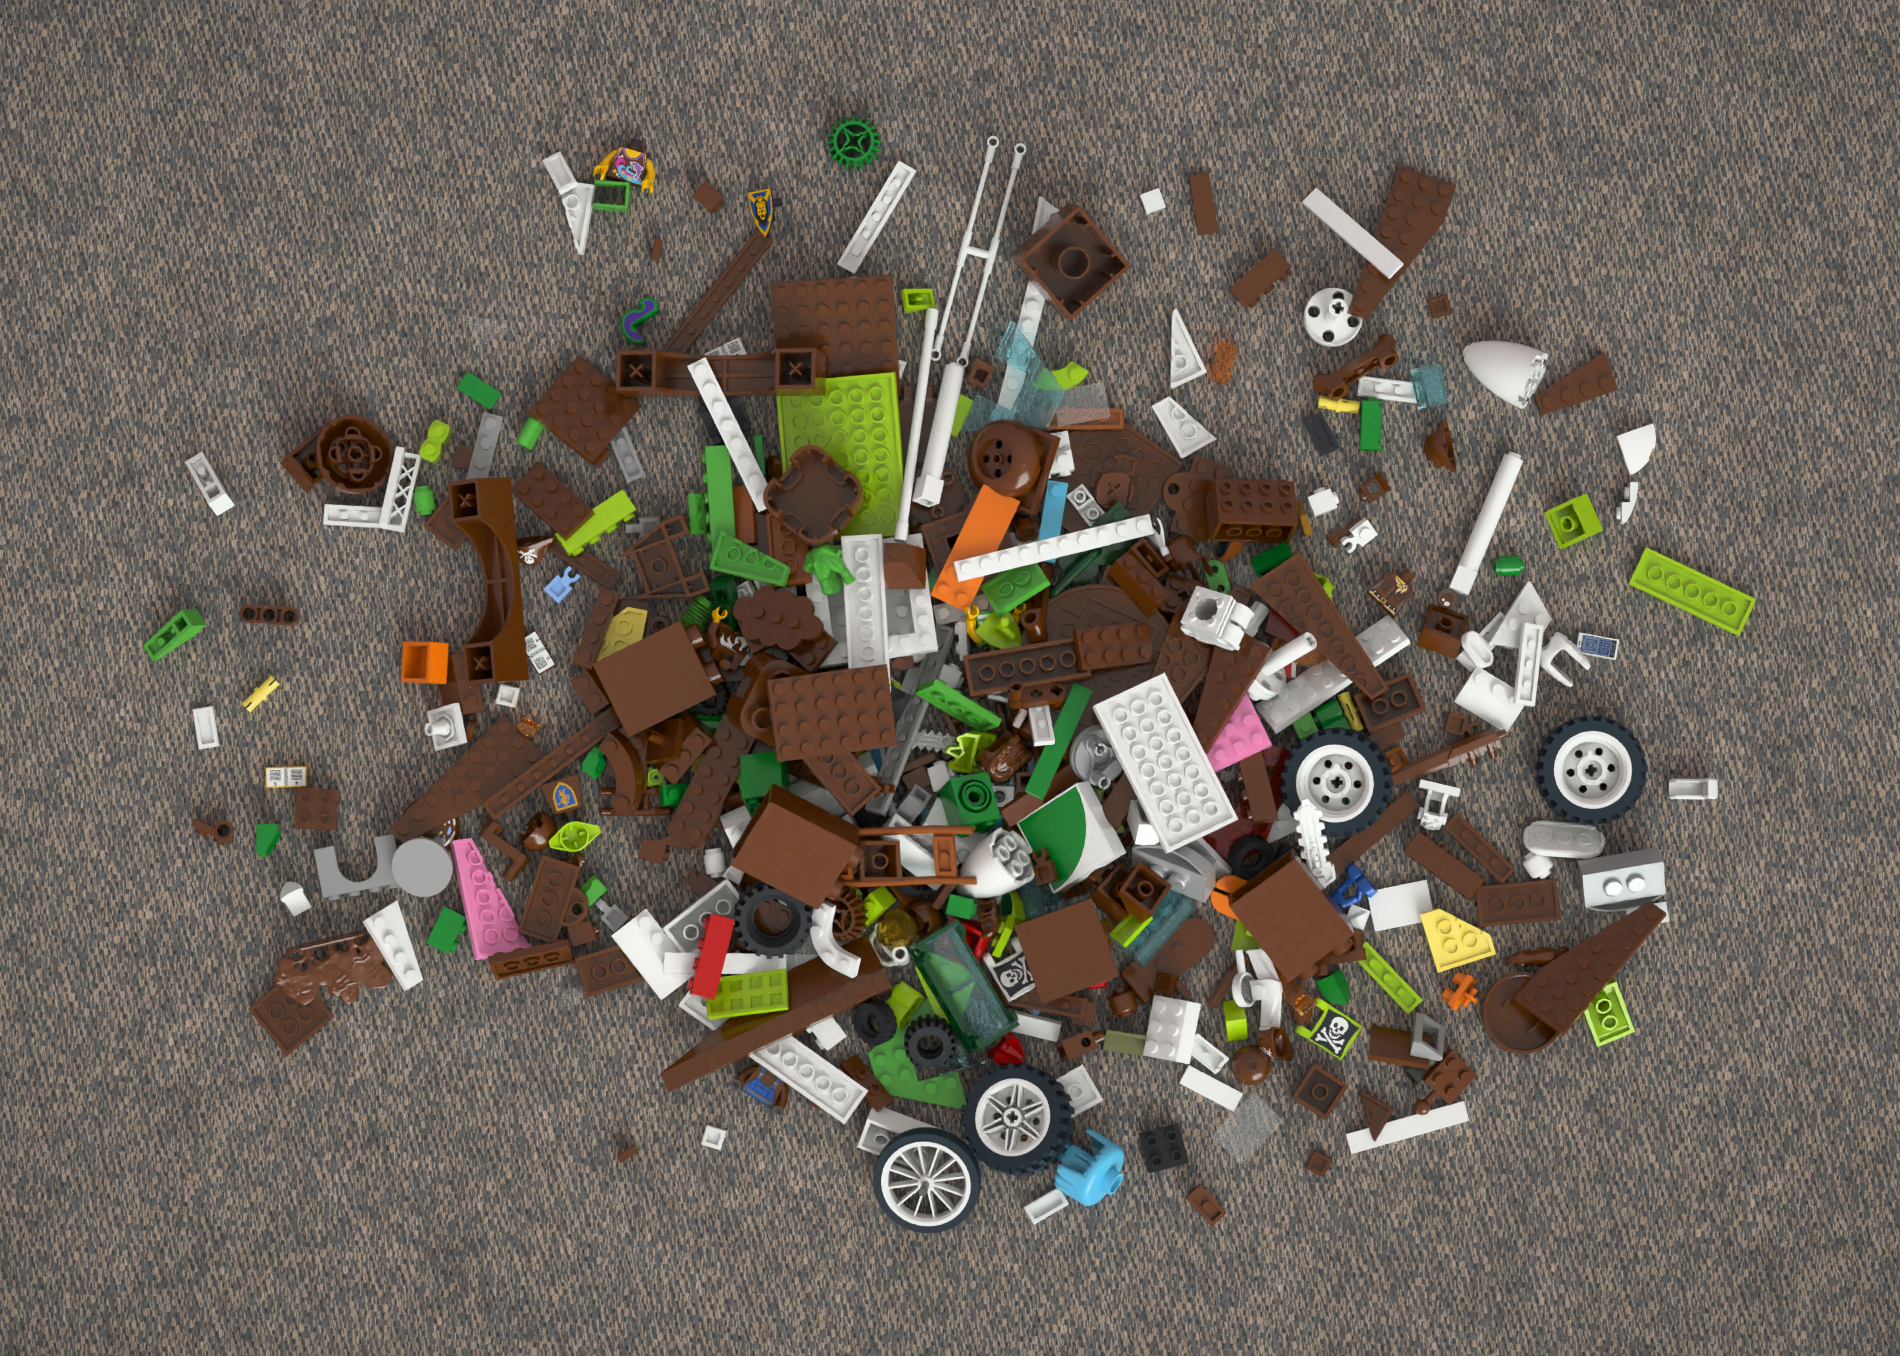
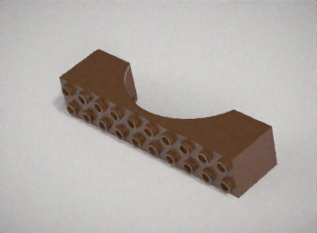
M776 348L768 352L745 355H692L658 350L617 351L616 391L626 397H702L687 366L705 357L725 397L825 396L826 355L816 348Z
M474 478L448 482L451 523L463 531L475 548L482 567L485 587L481 619L473 635L462 645L466 685L498 684L529 680L511 478Z

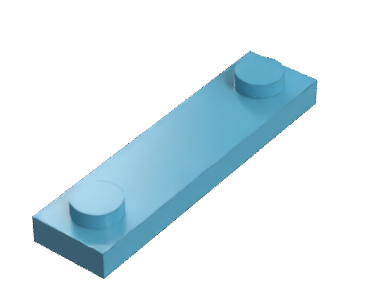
M1048 480L1038 541L1060 536L1068 483ZM1056 558L1044 562L1055 564Z

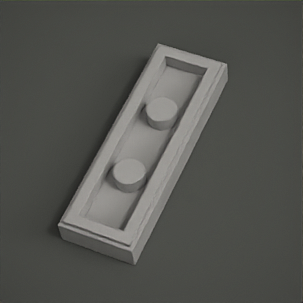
M625 426L610 443L625 480L629 483L646 475Z

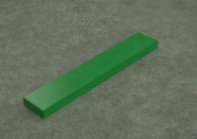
M1074 683L1053 728L1055 743L1053 745H1045L1024 792L1041 800L1044 799L1091 697L1092 690Z

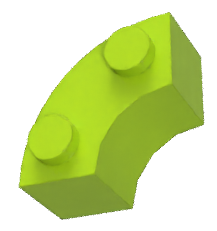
M1072 361L1061 370L1051 371L1043 368L1033 388L1050 394L1066 392L1081 384L1088 376L1089 371Z

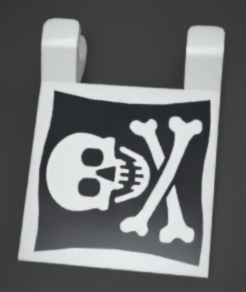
M1017 936L1010 940L1016 953L995 964L989 952L982 955L985 965L1008 1002L1036 987Z

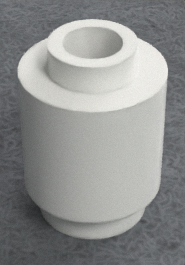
M721 848L705 850L706 875L711 874V878L722 877L723 872L726 870V865Z

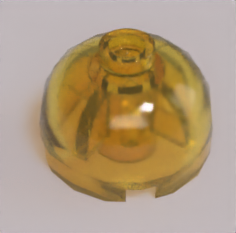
M892 909L883 916L885 917L883 922L878 923L876 931L877 940L884 947L891 950L900 947L907 948L914 943L917 937L918 928L916 921L909 913L901 909Z

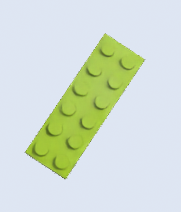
M1647 547L1644 549L1628 585L1736 636H1740L1756 601L1751 596Z

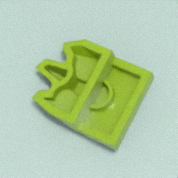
M973 730L956 737L958 744L946 745L944 749L945 753L954 756L949 761L948 767L963 773H982L983 771L977 765L979 751L991 745L996 740L997 735L991 732Z

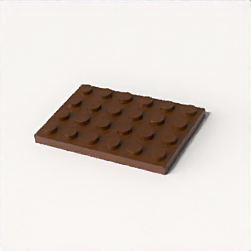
M887 664L766 680L776 762L897 746Z

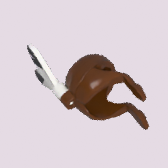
M1159 518L1154 520V534L1148 535V537L1160 548L1159 550L1165 562L1169 563L1173 571L1189 569L1193 579L1200 581L1199 574L1195 568L1187 563L1201 560L1206 573L1210 577L1213 575L1212 568L1208 564L1206 557L1193 550V546L1196 543L1190 536H1178L1170 540L1165 546L1162 523Z

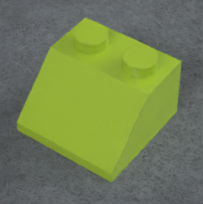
M1588 494L1573 498L1544 512L1560 550L1603 531Z

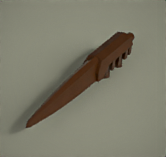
M1493 727L1452 742L1447 747L1430 753L1391 773L1393 786L1425 776L1448 766L1457 765L1459 761L1463 764L1466 762L1465 759H1469L1472 767L1477 766L1478 760L1476 755L1480 754L1483 756L1485 751L1488 752L1490 759H1494L1497 757L1495 747L1498 749L1502 748L1499 739L1507 737L1508 734L1505 729L1495 732Z

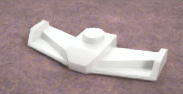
M1262 948L1248 949L1246 953L1249 955L1258 978L1250 980L1253 1001L1261 1000L1259 1030H1268L1271 1027L1280 1028L1282 982L1278 977L1272 960Z

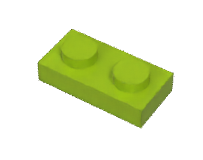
M1007 915L1005 921L1000 922V927L997 931L999 934L998 936L994 935L991 942L993 947L992 956L1000 958L1013 931L1014 916Z

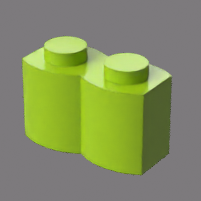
M438 420L431 424L428 430V438L420 448L419 454L423 460L432 464H437L443 455V446L447 444L452 433V428L448 424Z
M903 981L894 986L891 997L885 1000V1003H888L890 1008L893 1009L897 1019V1028L900 1030L905 1028L925 999L923 995Z

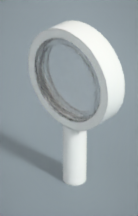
M1243 949L1235 950L1238 973L1235 975L1232 983L1233 997L1239 1007H1251L1255 1001L1252 998L1250 980L1254 978L1250 973L1246 972Z

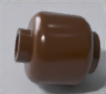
M1125 987L1116 989L1114 994L1109 997L1114 1015H1119V1018L1135 1014L1134 1011L1137 1010L1138 1004L1132 990L1126 991Z

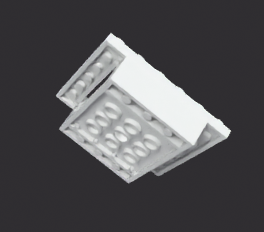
M922 534L907 535L905 543L923 548ZM894 537L882 539L883 560L884 543H901L894 541ZM842 545L835 546L837 548L842 549ZM926 568V589H885L889 659L938 652ZM835 572L836 576L843 582L842 590L835 595H824L822 593V588L815 574H812L813 583L805 584L807 598L813 602L815 607L814 615L821 619L824 629L839 642L819 669L848 665L844 580L837 572Z

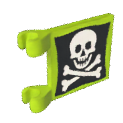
M1316 997L1313 1000V1005L1324 1012L1312 1031L1298 1025L1295 1032L1337 1059L1342 1060L1363 1026Z

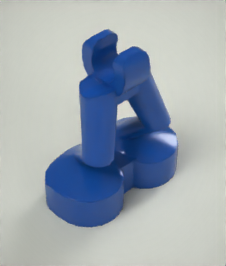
M1353 862L1346 867L1349 877L1332 892L1334 896L1332 898L1339 907L1346 908L1360 902L1362 893L1371 898L1378 892L1360 868ZM1353 882L1356 883V895L1344 898L1343 894Z

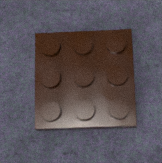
M279 985L275 986L248 1009L286 1056H289L334 1018V1015L318 996L306 1006L297 1003L294 998H289L283 994L282 986Z

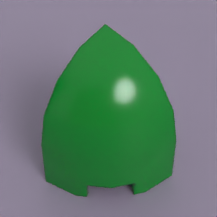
M1341 969L1316 981L1321 993L1328 1001L1337 1005L1348 1003L1350 999L1349 986Z

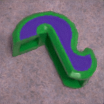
M652 297L641 299L639 301L641 309H630L621 318L620 327L623 335L632 345L639 347L646 345L636 327L658 314V303Z

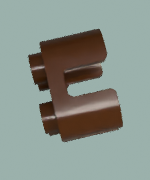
M805 445L797 449L789 458L791 465L781 478L777 480L774 477L767 484L763 493V501L768 511L776 520L806 545L815 548L823 544H833L863 508L866 495L859 480L851 472L844 470L827 452L815 445Z
M759 653L751 657L743 669V674L751 677V683L743 698L734 694L730 696L726 705V716L730 724L735 728L774 747L766 680L811 673L772 654Z

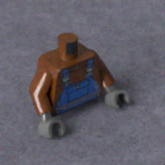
M754 1064L742 1070L727 1084V1088L730 1085L735 1087L736 1090L733 1094L737 1093L739 1089L770 1108V1118L773 1113H777L779 1115L778 1121L781 1120L783 1110L788 1102V1085L762 1065Z

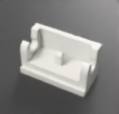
M1198 1033L1195 1034L1191 1055L1214 1074H1217L1229 1058Z

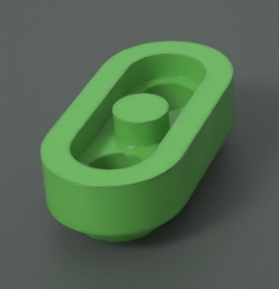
M1210 560L1208 564L1211 567L1216 566L1218 572L1213 573L1210 577L1204 569L1209 589L1218 592L1217 587L1222 585L1225 589L1222 593L1229 595L1231 587L1224 565L1218 560Z

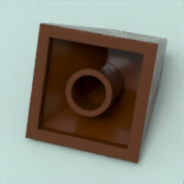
M884 543L885 589H926V549L907 543Z

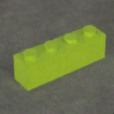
M623 489L593 508L592 510L595 515L566 542L555 533V537L568 556L572 554L577 556L584 551V546L589 543L591 545L601 540L600 536L605 532L608 534L612 533L618 528L617 525L622 521L627 523L635 517L636 508Z

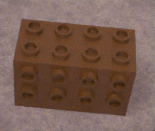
M1221 477L1214 479L1206 496L1210 541L1280 544L1286 541L1289 544L1298 526L1294 481L1247 480L1246 478L1227 479Z

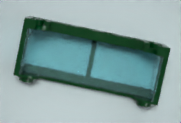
M956 919L906 947L967 1053H971L984 1048L1020 1024L1018 1023L1019 1019L1015 1011L1008 1008L1005 1009L964 939L966 937L965 932H967L966 927Z

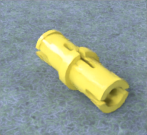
M1322 395L1319 396L1318 408L1336 410L1335 412L1337 413L1342 411L1358 414L1360 401L1342 398L1331 400L1329 397Z
M272 675L259 688L256 687L254 689L255 692L242 702L244 707L252 702L247 708L250 713L280 685L276 680L269 686L275 680Z
M1347 691L1337 697L1351 729L1358 732L1364 729L1357 713L1358 709L1355 708L1349 694L1350 692Z

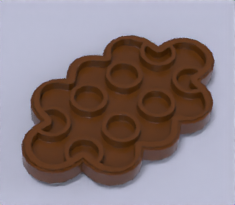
M764 586L755 592L753 598L746 596L739 598L735 601L732 608L733 616L742 623L741 631L743 636L751 642L760 641L767 648L779 646L786 652H793L800 648L803 641H816L824 632L823 622L814 615L815 607L813 602L805 596L795 597L789 590L777 592L770 586Z

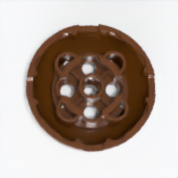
M344 415L333 419L321 430L315 443L314 455L319 473L329 485L341 492L355 495L369 493L380 487L390 476L394 459L392 443L386 432L382 431L374 424V421L366 417ZM338 444L343 446V452H340V447ZM360 463H361V464H364V465H365V469H364V468L359 469V468H358V465H359ZM340 464H344L346 466V470H343Z
M999 419L983 426L973 437L968 449L967 465L973 483L979 490L985 484L994 492L1014 499L1027 493L1035 484L1041 466H1039L1041 448L1038 439L1027 425L1013 419ZM998 469L1002 471V475L997 472Z

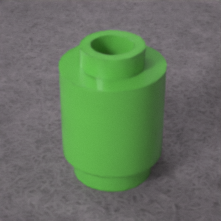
M430 486L414 488L415 493H413L416 513H420V516L432 515V511L436 510L433 490H431Z

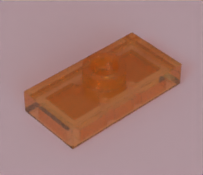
M1219 341L1209 381L1224 385L1229 384L1238 345Z

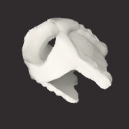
M1555 632L1550 637V642L1545 647H1541L1540 665L1563 685L1572 687V679L1551 662L1553 657L1560 650L1564 649L1587 670L1591 666L1588 659L1583 656L1575 644L1568 640L1567 636Z

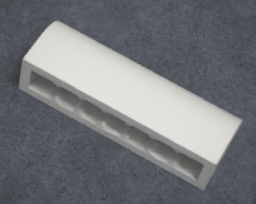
M895 813L882 827L912 825ZM924 834L884 835L885 837L900 840L901 865L917 877L936 876L932 840ZM942 884L927 885L936 891Z

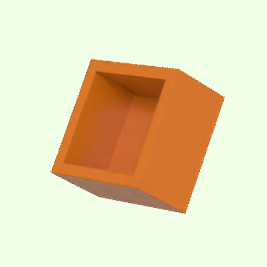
M403 642L401 682L446 684L449 643Z

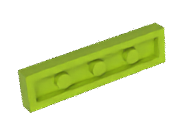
M1365 941L1363 948L1366 949L1367 960L1357 962L1409 1014L1423 1000Z

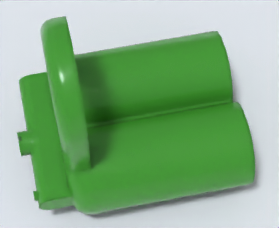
M530 416L515 442L531 451L542 429L546 428Z

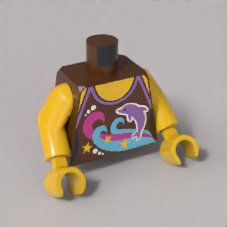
M632 138L629 148L620 146L618 150H613L608 154L600 165L595 167L593 176L599 173L601 174L600 180H604L606 174L608 179L618 182H629L630 185L641 188V192H644L645 188H650V193H653L656 173L652 161L648 159V155L640 152L643 141Z

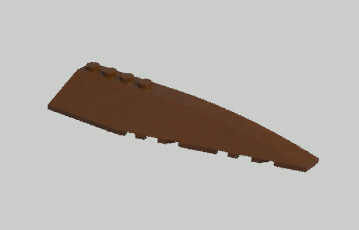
M867 935L840 946L845 951L861 958L857 977L851 978L834 970L820 956L792 968L787 972L789 1010L729 1018L660 1073L668 1092L891 991L892 985Z

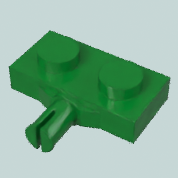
M690 783L659 786L661 806L678 808Z

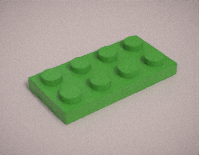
M933 679L919 685L914 694L973 730L986 732L998 727L1002 720L996 716L995 712L979 706L980 704L977 701L966 698L961 691L950 688L946 685V682L940 679Z

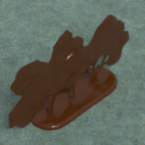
M355 931L287 948V952L304 951V954L297 961L286 956L281 958L278 962V973L273 977V980H275L276 985L282 986L283 994L289 998H294L297 1003L306 1006L315 999L318 990L324 985L328 987V992L335 997L340 996L343 1002L350 1005L359 995L358 986L361 983L369 986L371 989L385 988L390 983L393 972L386 965L382 964L385 958L371 935L365 943L359 944L354 939L364 936L366 931ZM349 940L350 943L347 951L334 950L333 944ZM327 945L329 951L327 958L318 960L312 956L311 950L313 948ZM356 948L360 949V954L356 952ZM306 959H308L309 965L306 970L302 971L300 969L302 962L305 963ZM311 960H314L316 965L311 964ZM295 963H298L297 968H294Z

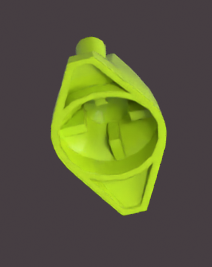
M577 821L569 822L562 826L548 841L549 846L553 849L569 852L580 851L601 833L598 825Z

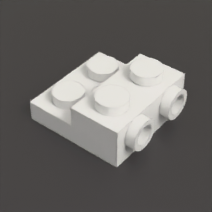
M1068 431L1050 433L1061 439L1048 479H1051V475L1059 474V477L1069 476L1075 469Z

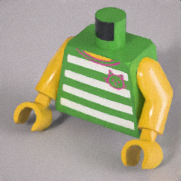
M1024 602L1021 603L1020 607H1015L1014 611H1009L1018 626L1021 613L1026 609ZM974 604L972 605L973 609L971 612L969 607H964V613L968 615L966 617V632L971 639L977 643L979 648L989 647L990 651L1001 650L989 645L975 633L992 611L979 612V608Z

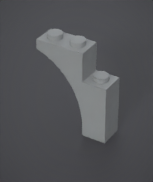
M915 783L896 806L898 815L912 824L926 807L932 795Z

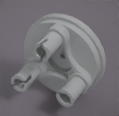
M1101 724L1086 728L1075 738L1069 755L1070 766L1074 774L1084 782L1089 781L1090 784L1107 789L1110 786V781L1115 779L1122 772L1123 768Z
M440 834L435 835L433 839L425 837L412 838L400 845L393 856L392 872L396 882L403 890L414 896L429 897L440 893L448 885L453 874V863L450 854L444 847L446 843L444 836L442 839Z

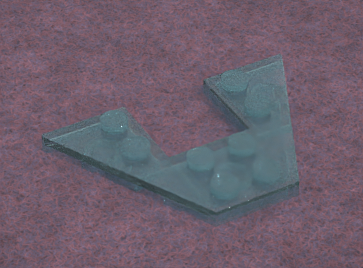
M1010 321L994 358L1028 373L1011 410L977 394L961 427V432L979 431L986 424L999 419H1013L1035 428H1048L1064 395L1065 390L1043 363L1042 358L1030 345L1028 339L1022 334L1016 323Z

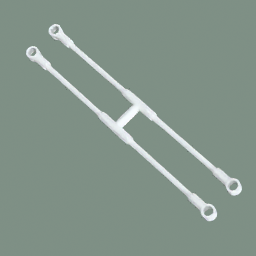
M991 136L987 140L988 148L984 159L985 164L968 227L965 230L956 262L957 267L938 335H936L932 353L934 351L938 352L939 357L933 358L931 356L932 361H938L941 358L940 351L944 340L943 334L961 268L964 266L967 254L986 258L983 271L984 276L966 342H964L960 357L957 359V363H959L960 359L966 360V364L962 366L963 368H966L969 363L968 356L972 345L971 339L985 287L1000 241L999 236L1016 173L1020 168L1022 157L1026 153V146L1019 143L1015 146V156L1011 167L1012 173L989 251L969 246L973 233L971 231L989 165L992 163L995 149L999 145V139L996 136ZM991 139H995L997 141V144L995 146L989 144V141ZM1021 146L1024 148V152L1018 153L1016 149Z

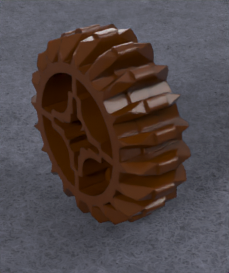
M842 887L834 901L827 897L824 899L836 905L832 923V933L836 941L842 940L846 942L856 939L864 932L863 929L867 927L865 922L869 919L865 915L869 911L864 908L866 902H861L862 895L856 896V890L850 891L849 887Z

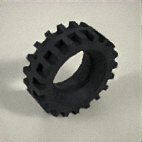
M756 880V884L753 886L749 884L746 887V891L740 893L739 900L735 903L734 925L738 939L745 944V948L748 951H754L755 955L759 957L760 955H765L767 959H772V956H779L780 959L784 958V954L790 953L792 955L797 947L801 948L804 945V940L810 935L809 931L810 927H812L810 905L760 880ZM766 900H780L790 908L792 913L790 925L779 934H766L759 930L754 922L756 908Z

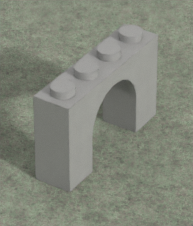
M393 834L374 838L378 858L377 869L369 879L362 882L350 881L343 875L339 865L336 846L315 849L314 854L323 898L334 901L341 899L340 895L344 894L354 897L361 895L360 891L364 890L374 893L381 891L380 887L388 886L389 889L399 888L400 886L392 872L393 856L398 849L397 838Z

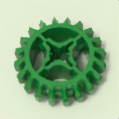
M852 115V121H848L847 116H845L844 124L838 120L837 125L839 128L831 127L835 134L828 133V137L833 139L827 141V145L833 146L828 149V153L835 152L831 157L832 160H836L839 157L837 165L840 166L844 161L845 169L849 168V164H852L853 170H856V164H860V168L863 169L864 161L871 165L869 157L876 160L877 156L873 152H880V148L875 146L881 144V140L875 139L880 136V133H873L876 130V126L873 125L869 128L870 120L863 124L862 116H860L859 121H856L855 115ZM857 127L863 129L864 132L853 134L848 128ZM843 133L847 141L841 149H838L837 140L839 135ZM869 136L871 144L869 150L865 153L861 144ZM850 138L858 139V148L857 146H850ZM855 151L861 157L850 158L843 154Z

